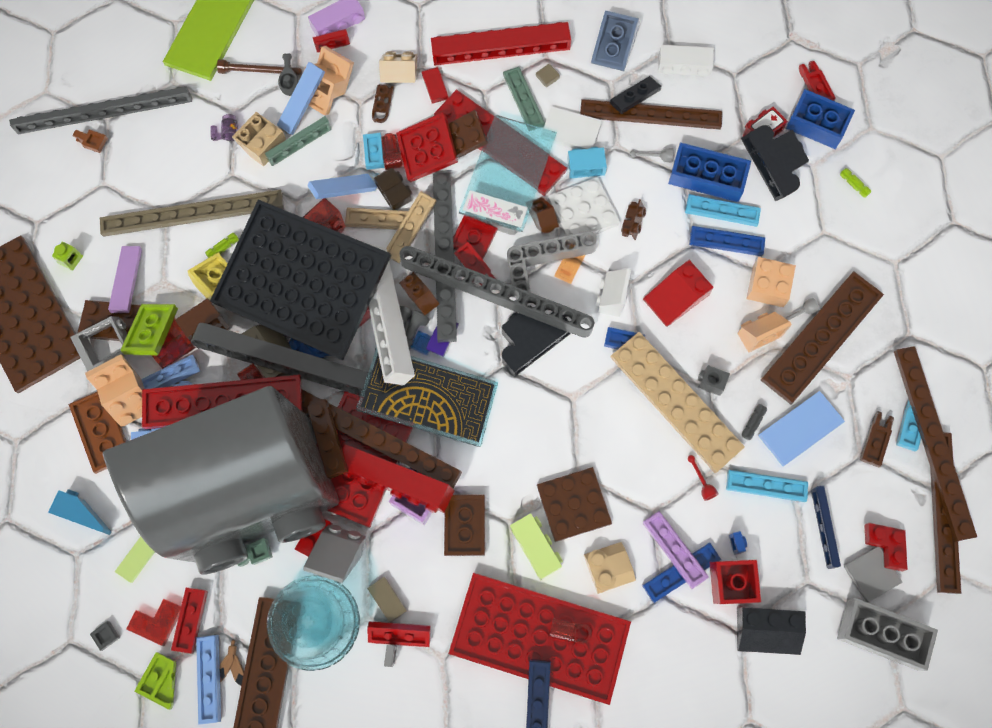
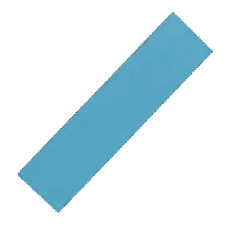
M691 194L688 195L685 209L687 214L755 227L759 224L761 212L759 207Z
M728 470L726 490L807 502L808 482Z

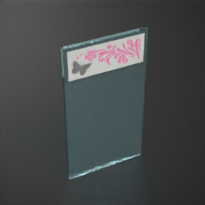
M495 115L486 137L488 144L482 148L459 214L523 233L557 132Z

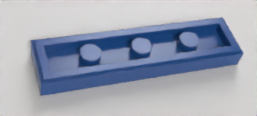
M692 226L689 245L762 257L764 255L766 237Z
M710 542L692 553L704 571L710 567L709 562H719L721 560ZM673 565L642 585L651 601L655 603L686 583V581Z

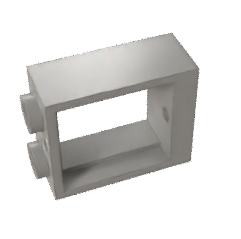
M110 316L70 337L87 372L120 354L123 357L127 356L119 351L99 361L88 339L113 326L123 345L127 332L125 330L126 325L121 318Z

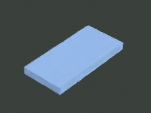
M819 391L758 436L784 467L845 421Z

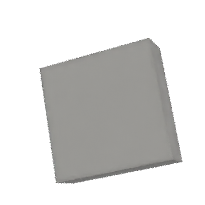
M386 646L384 667L394 666L396 646Z

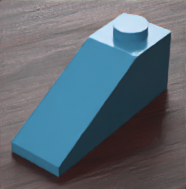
M67 489L66 493L58 490L48 513L108 535L111 534L112 531L84 499L78 497L79 493Z

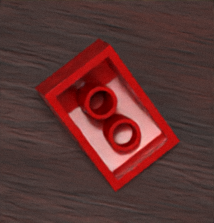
M688 260L674 270L647 294L643 300L662 323L668 327L710 296L714 287L697 267Z

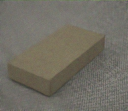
M385 577L367 588L389 623L407 612Z

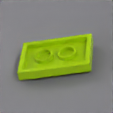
M141 304L120 351L124 355H159L178 311L176 305Z

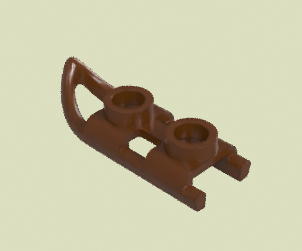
M377 85L372 109L373 122L384 123L388 119L394 90L393 86L389 88L386 85ZM376 112L385 113V117L383 119L375 118Z

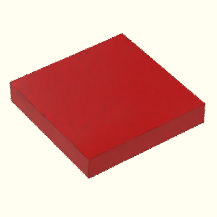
M464 214L453 236V248L457 250L468 241L479 256L484 259L498 228Z

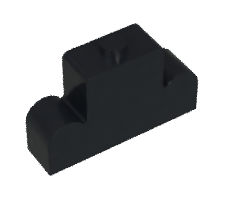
M763 125L741 137V140L774 200L778 201L799 188L800 179L797 175L792 174V171L808 163L809 159L803 150L802 143L798 141L793 130L773 139L774 133L771 127Z
M515 312L509 317V321L502 325V335L510 344V346L503 349L502 363L515 378L571 335V333Z

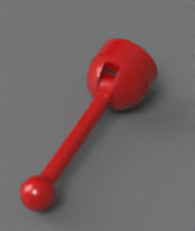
M689 455L687 460L692 463L703 484L701 495L704 501L718 496L717 489L713 485L707 484L695 462V456Z

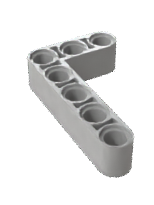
M587 231L510 247L507 251V260L512 285L531 292L527 266L592 254L597 249L596 234ZM592 241L593 244L586 245L585 242ZM569 244L575 245V247L572 249H569L566 246ZM550 248L557 249L555 252L548 251ZM533 251L538 252V254L535 256L530 255V253ZM514 255H519V256H520V257H519L518 259H516V260L511 259ZM517 272H523V275L520 277L514 276Z

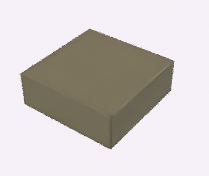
M550 63L536 72V77L546 88L560 79L559 73Z

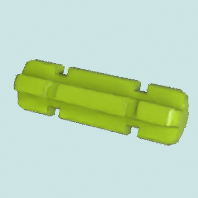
M845 168L840 173V176L844 180L846 179V182L857 192L859 191L862 197L866 198L872 192L867 186H864L865 184L854 174L852 175L848 168Z
M235 233L229 234L228 238L222 239L213 246L214 248L208 249L205 252L206 256L210 258L218 252L221 254L231 247L232 243L238 242L239 238Z

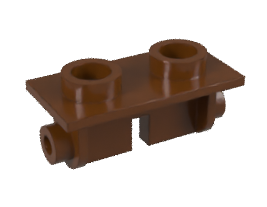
M639 199L638 203L631 202L628 205L625 217L631 220H624L621 235L624 237L632 235L633 239L636 240L641 232V222L646 216V207H644L641 199Z

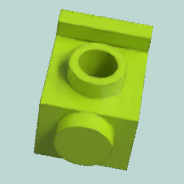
M62 241L55 246L52 257L58 264L73 271L83 255L75 247ZM71 255H74L73 259L69 263L68 259Z

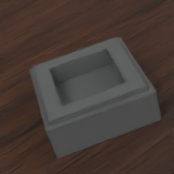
M106 621L90 633L100 651H104L120 639L110 621Z

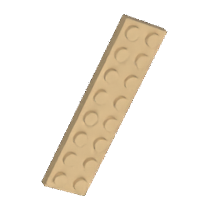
M640 332L610 356L714 473H717L745 448Z

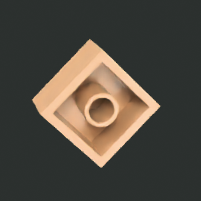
M758 257L752 268L746 299L784 307L790 299L796 265Z

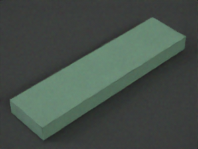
M520 67L504 71L503 77L528 132L543 128L545 122Z
M322 117L266 152L265 155L270 165L278 164L329 132L331 126L327 117Z

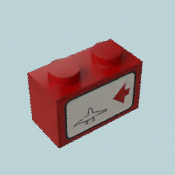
M771 107L769 110H763L756 120L752 119L745 125L746 129L743 136L760 126L768 125L773 130L775 137L784 130L788 121L774 107Z

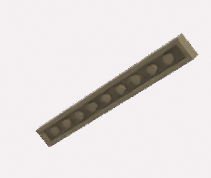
M280 189L99 217L100 234L106 237L248 215L252 213L258 199L284 209L283 193Z

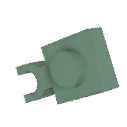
M262 538L246 545L248 558L237 565L238 567H243L250 561L252 565H256L273 558L268 538Z

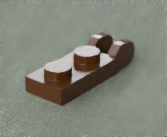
M879 411L873 417L860 457V461L878 468L882 465L894 417L889 415L885 420L884 427L880 426L882 412Z

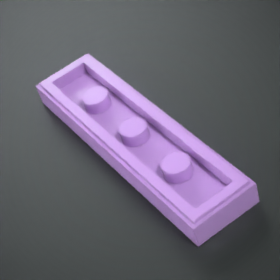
M140 246L121 247L108 308L110 313L130 312L142 253Z
M660 511L643 521V525L691 589H694L709 578Z

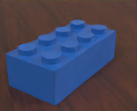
M680 142L668 184L739 203L744 193L751 161Z

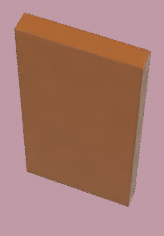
M95 392L68 405L92 471L97 474L107 469L103 451L127 441L122 427L101 405L98 392Z

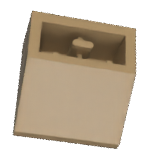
M387 51L385 52L386 54L382 55L379 60L380 82H416L418 54H413L412 51H405L403 54Z
M255 112L232 136L242 149L263 167L268 163L265 153L286 140L284 132L258 112Z

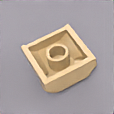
M622 542L583 555L597 594L636 581L632 565Z

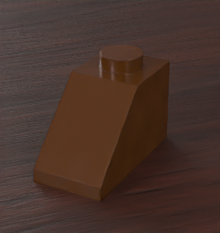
M543 197L525 203L536 228L541 233H550L559 227L554 207Z

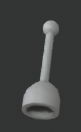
M665 148L661 153H644L632 150L630 157L654 156L660 157L664 162L672 163L673 148Z
M810 298L803 304V309L785 319L790 320L804 312L814 314L820 311V307L814 298Z

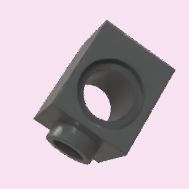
M708 365L705 370L700 371L697 379L700 381L698 388L720 396L725 389L730 373ZM708 377H714L716 383H711Z

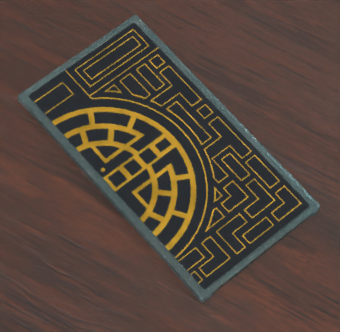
M377 347L375 348L363 391L356 406L357 411L481 447L498 382L411 356L415 376L405 385L385 383Z

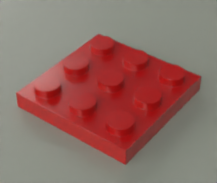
M444 112L396 133L409 182L458 163L448 120Z

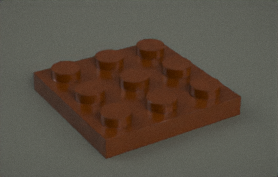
M593 467L536 485L554 542L612 525Z

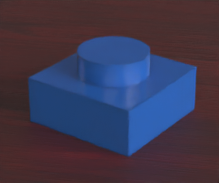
M741 531L730 534L729 539L734 555L746 552L747 541L745 536H742Z

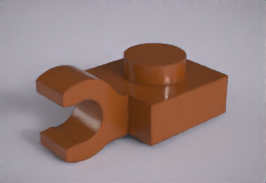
M90 129L87 134L75 130L72 135L76 138L77 142L82 143L81 145L84 148L97 153H101L108 139L106 135Z

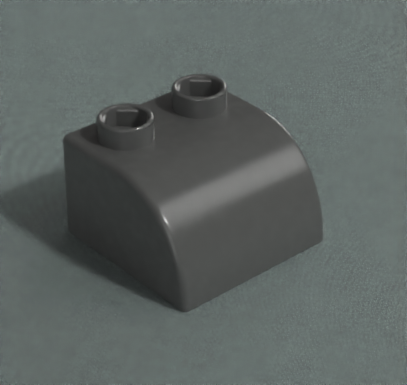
M272 386L264 387L103 451V457L115 490L128 517L142 539L161 557L196 562L198 572L201 575L222 571L243 562L248 558L244 543L275 531L279 543L299 540L320 531L326 524L322 512L337 506L339 503L332 479H329L326 475L310 418Z

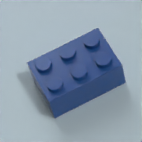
M804 89L785 129L793 130L797 134L836 150L855 110Z

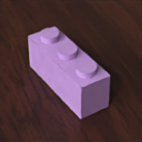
M339 0L308 16V19L316 36H320L359 24L365 20V16L358 0Z

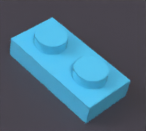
M381 133L364 134L366 169L384 168Z

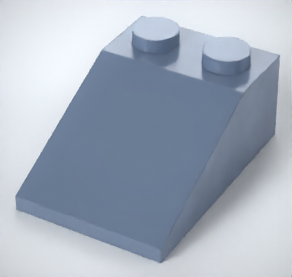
M605 10L591 64L625 71L640 24L639 18Z

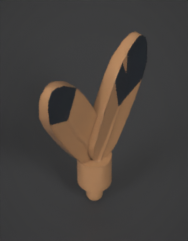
M232 640L231 646H228V655L220 664V682L225 679L231 669L235 682L241 686L244 670L236 655L237 646H235V640Z

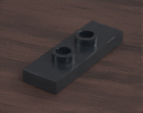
M649 76L610 99V104L623 114L661 91V85Z

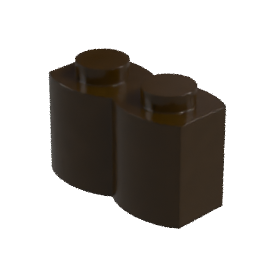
M393 168L374 177V182L391 210H397L411 202V195L413 194L409 186H405L402 183L403 177L400 172H396Z

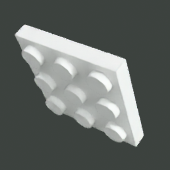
M598 177L548 196V201L554 207L557 220L565 236L587 231L599 234L620 225V221Z

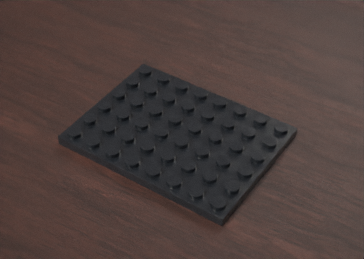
M258 199L210 301L215 305L343 361L392 255L389 252Z

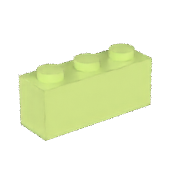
M530 513L511 524L510 529L541 581L562 568L560 563L563 560L557 551L554 553L550 547L552 541L547 534L543 535L540 529L542 524L538 517H533Z

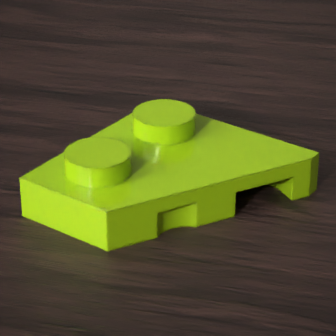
M156 652L134 692L168 710H172L176 661Z

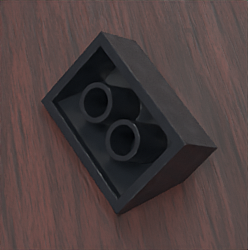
M745 607L737 609V651L801 655L806 636V611Z

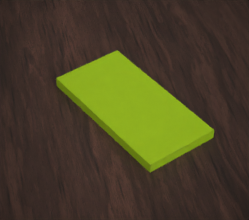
M196 0L162 61L164 65L212 81L217 71L218 59L224 58L254 0Z

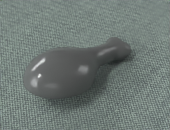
M284 53L282 55L284 69L278 78V84L283 94L292 96L299 81L291 68L292 55Z

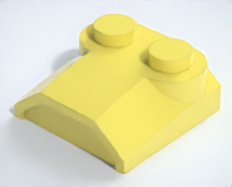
M218 252L189 269L188 276L195 287L206 298L211 300L228 263Z

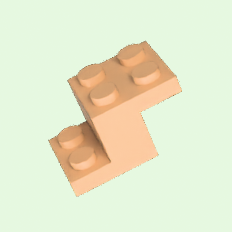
M327 46L321 47L318 62L315 65L324 70L325 74L308 106L326 116L330 113L333 99L346 93L354 62Z
M122 354L85 373L86 378L97 389L101 405L121 427L142 417V389H144L140 376Z

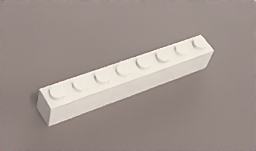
M371 245L387 252L386 248ZM388 262L370 301L369 311L384 382L405 385L415 374L390 262Z

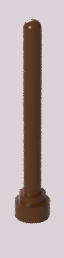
M218 59L217 71L219 74H227L230 71L281 74L284 67L230 64V62L224 59ZM291 67L296 75L302 73L301 68Z

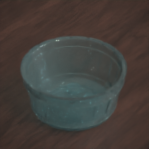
M319 575L301 577L285 586L272 602L267 617L268 637L276 654L288 665L305 671L323 670L340 662L355 644L354 641L357 639L360 628V614L356 600L351 592L343 584L341 585L340 582ZM306 616H310V620L313 621V625H309L308 629L305 628L304 624H301V621L305 620Z

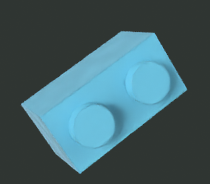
M604 147L576 148L568 151L567 163L570 179L605 175L607 165Z

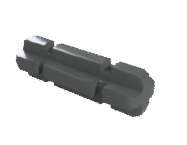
M758 404L742 432L743 438L747 440L753 438L763 419L762 416L767 412V407Z

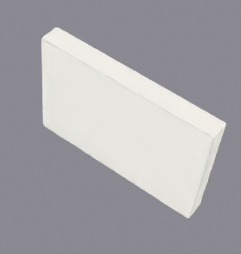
M551 106L541 139L574 149H589L595 145L602 120Z

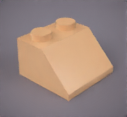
M776 312L771 314L764 313L754 322L749 320L743 323L737 334L749 353L781 338L792 324Z

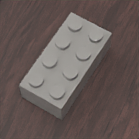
M853 598L847 600L837 640L916 671H928L938 629Z

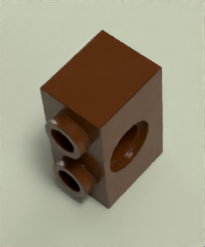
M414 272L399 282L408 297L424 316L439 305L430 289Z

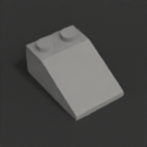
M328 524L321 532L303 566V571L343 583L361 559L366 536L361 535L357 531H348L338 525Z

